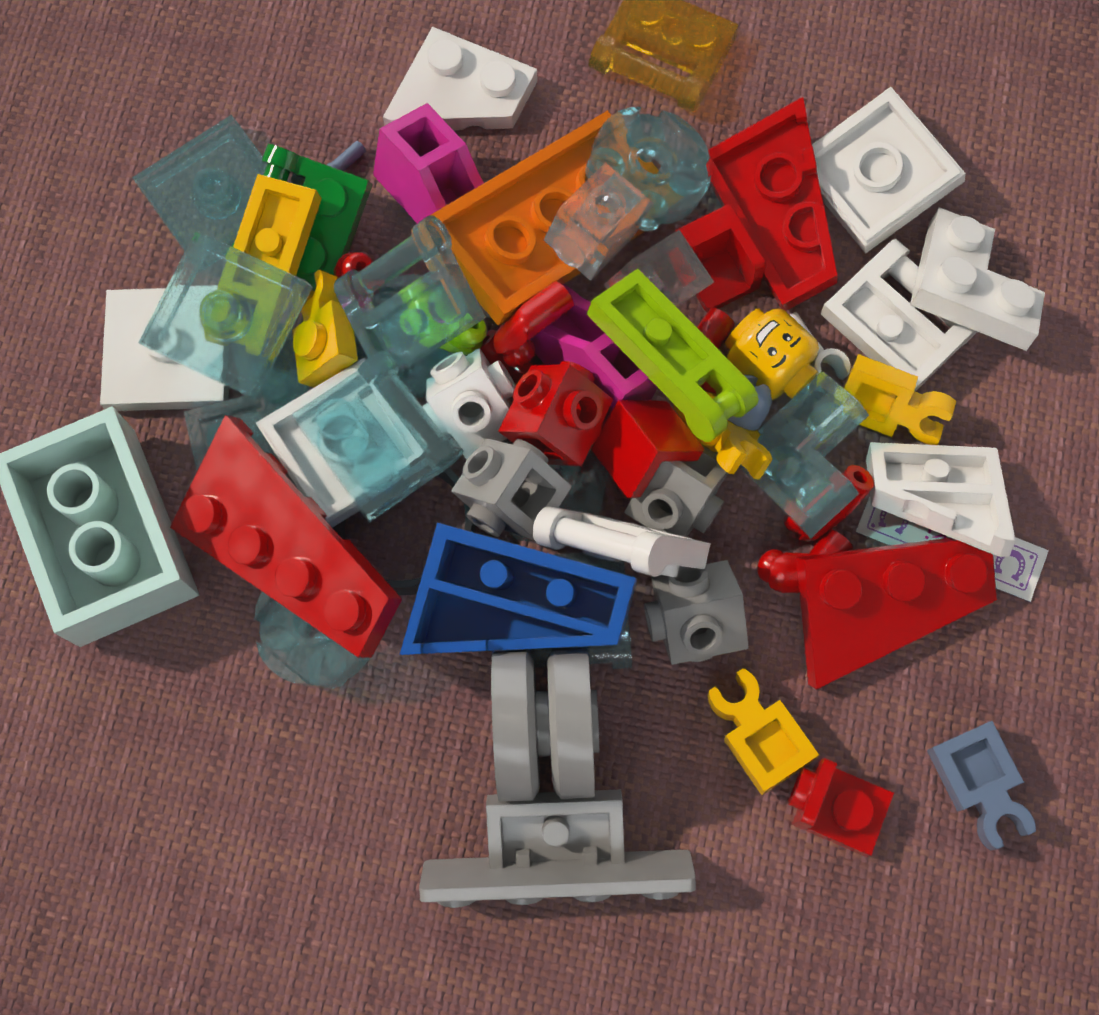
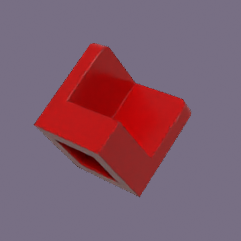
M730 203L675 231L672 257L706 312L710 308L720 309L760 288L766 262Z
M618 400L602 428L600 436L591 448L627 498H640L662 462L698 461L704 452L702 444L667 401Z

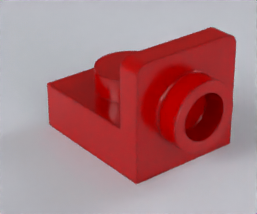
M827 758L816 762L812 771L802 767L788 800V805L797 808L792 825L865 857L871 856L894 792L837 769V763Z

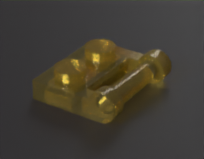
M623 0L604 35L602 34L597 39L592 49L588 66L603 74H607L611 70L678 100L677 107L694 114L737 37L739 24L683 0ZM626 45L688 72L690 75L686 78L622 50V47Z

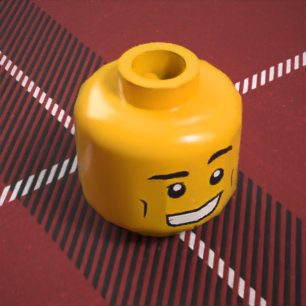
M759 308L755 309L737 325L725 341V346L730 350L727 359L743 375L757 377L756 386L762 384L768 386L771 390L772 400L778 398L783 393H786L792 400L795 399L819 373L811 366L819 350L817 340L783 309H772L766 313Z

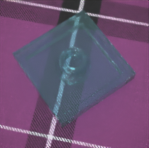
M230 115L132 178L201 274L229 256L257 174L263 175L267 164L262 162L263 156L235 118Z
M196 230L138 343L256 401L313 287L301 278Z

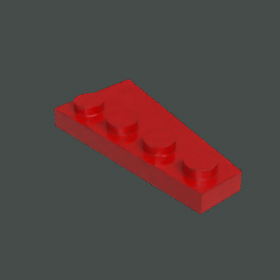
M225 415L170 528L356 657L372 658L402 598L350 540L342 539L325 520L327 514L311 497H305L287 478L286 474L288 471L273 454L264 452L251 437L253 435L252 430L243 420L238 417Z

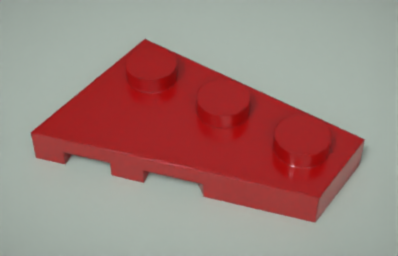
M803 97L697 155L698 164L721 205L731 204L766 262L763 278L781 309L787 311L838 283Z
M944 538L796 557L808 685L817 690L996 601L993 554L953 538Z

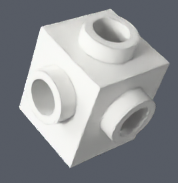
M478 348L467 356L463 352L454 353L436 364L430 372L432 377L426 380V401L428 403L423 405V411L435 432L441 438L449 434L466 460L476 449L480 448L486 438L500 442L507 439L498 430L513 402L512 396L516 385L502 362L498 360L490 364L481 349Z

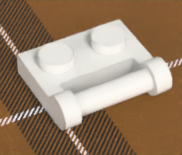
M893 239L824 304L821 315L868 358L918 376L914 389L916 392L977 331L937 316L950 327L944 334L883 280L891 275L913 294L919 266L907 257L910 250L899 240Z
M551 506L540 510L533 525V538L536 544L558 550L566 545L581 549L583 554L616 562H629L634 571L654 577L659 575L677 577L680 566L705 569L711 543L601 515Z

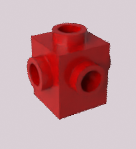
M561 361L559 365H531L528 372L521 377L513 392L514 400L498 432L513 443L516 439H521L535 446L546 455L549 460L547 462L548 465L582 466L592 444L602 432L603 420L614 399L593 383L595 380L594 375L579 364Z

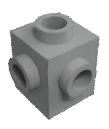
M486 438L480 448L476 449L467 458L463 466V473L451 492L470 507L466 517L485 532L499 537L504 530L534 540L533 525L540 510L548 506L559 508L572 486L547 464L549 460L546 455L530 443L516 439L513 444Z
M703 446L704 452L698 461L662 462L640 498H632L624 513L641 523L644 527L687 537L694 528L704 534L724 504V501L715 496L728 473L718 464L716 460L717 454Z
M728 560L706 564L705 569L680 566L677 577L665 575L651 576L655 601L644 603L646 622L652 642L663 640L671 665L688 661L701 662L713 656L749 649L743 594Z

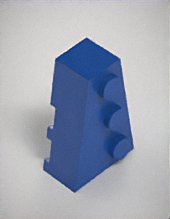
M437 522L399 655L620 645L637 579Z

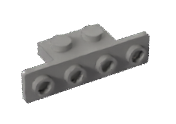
M621 789L595 790L594 798L560 799L556 792L537 793L533 800L499 802L497 794L487 795L486 813L489 857L426 860L423 864L419 885L421 902H437L444 907L458 908L470 905L476 900L505 899L512 904L529 905L537 903L543 898L574 897L583 902H599L608 899L611 895L641 894L646 898L663 900L673 898L679 892L695 891L696 876L689 850L624 852L623 800Z

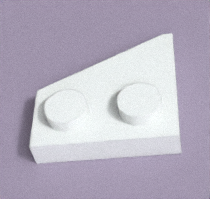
M432 27L383 116L384 125L428 103L453 130H463L469 126H480L484 129L513 128L537 83V69Z
M870 442L866 464L867 471L874 480V487L870 491L871 506L996 556L1010 557L1015 543V535L997 448Z

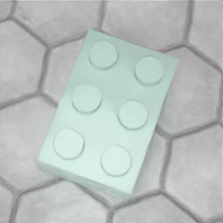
M113 406L0 453V486L55 634L82 647L200 596L175 531L170 528V518L136 432Z

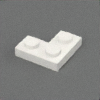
M939 207L928 226L910 305L1027 351L1039 333L1045 292L1028 286L1022 281L1010 279L987 270L995 229L983 225L971 217L961 216Z

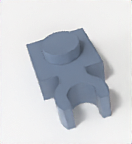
M993 721L927 750L957 812L973 805L976 806L980 814L977 820V833L980 841L987 849L991 851L1004 847L1002 838L996 829L997 821L1001 816H1006L1014 822L1020 836L1036 832L1035 821L1031 813L1023 805L1013 802L1007 790L1024 783Z

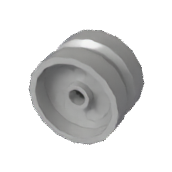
M588 647L553 649L547 660L548 691L536 690L535 663L528 650L493 651L491 664L492 731L495 780L499 802L526 801L535 798L540 789L539 756H551L553 789L560 799L595 797L594 753H599L600 751L597 690L590 689Z

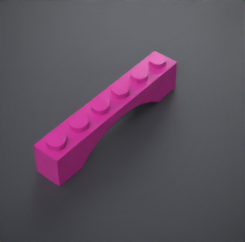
M428 103L379 129L373 176L420 227H422L424 218L484 183L466 143ZM563 284L573 298V308L530 340L535 345V354L545 365H559L561 361H570L583 366L594 375L595 380L593 383L614 399L603 420L604 427L618 400H652L658 387L587 315L591 302L582 298Z

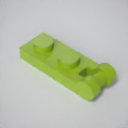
M638 268L591 301L587 315L685 415L689 429L700 440L711 442L727 429V420L732 416L741 418L758 404V393L753 384ZM705 382L716 391L717 396L713 399L700 387Z

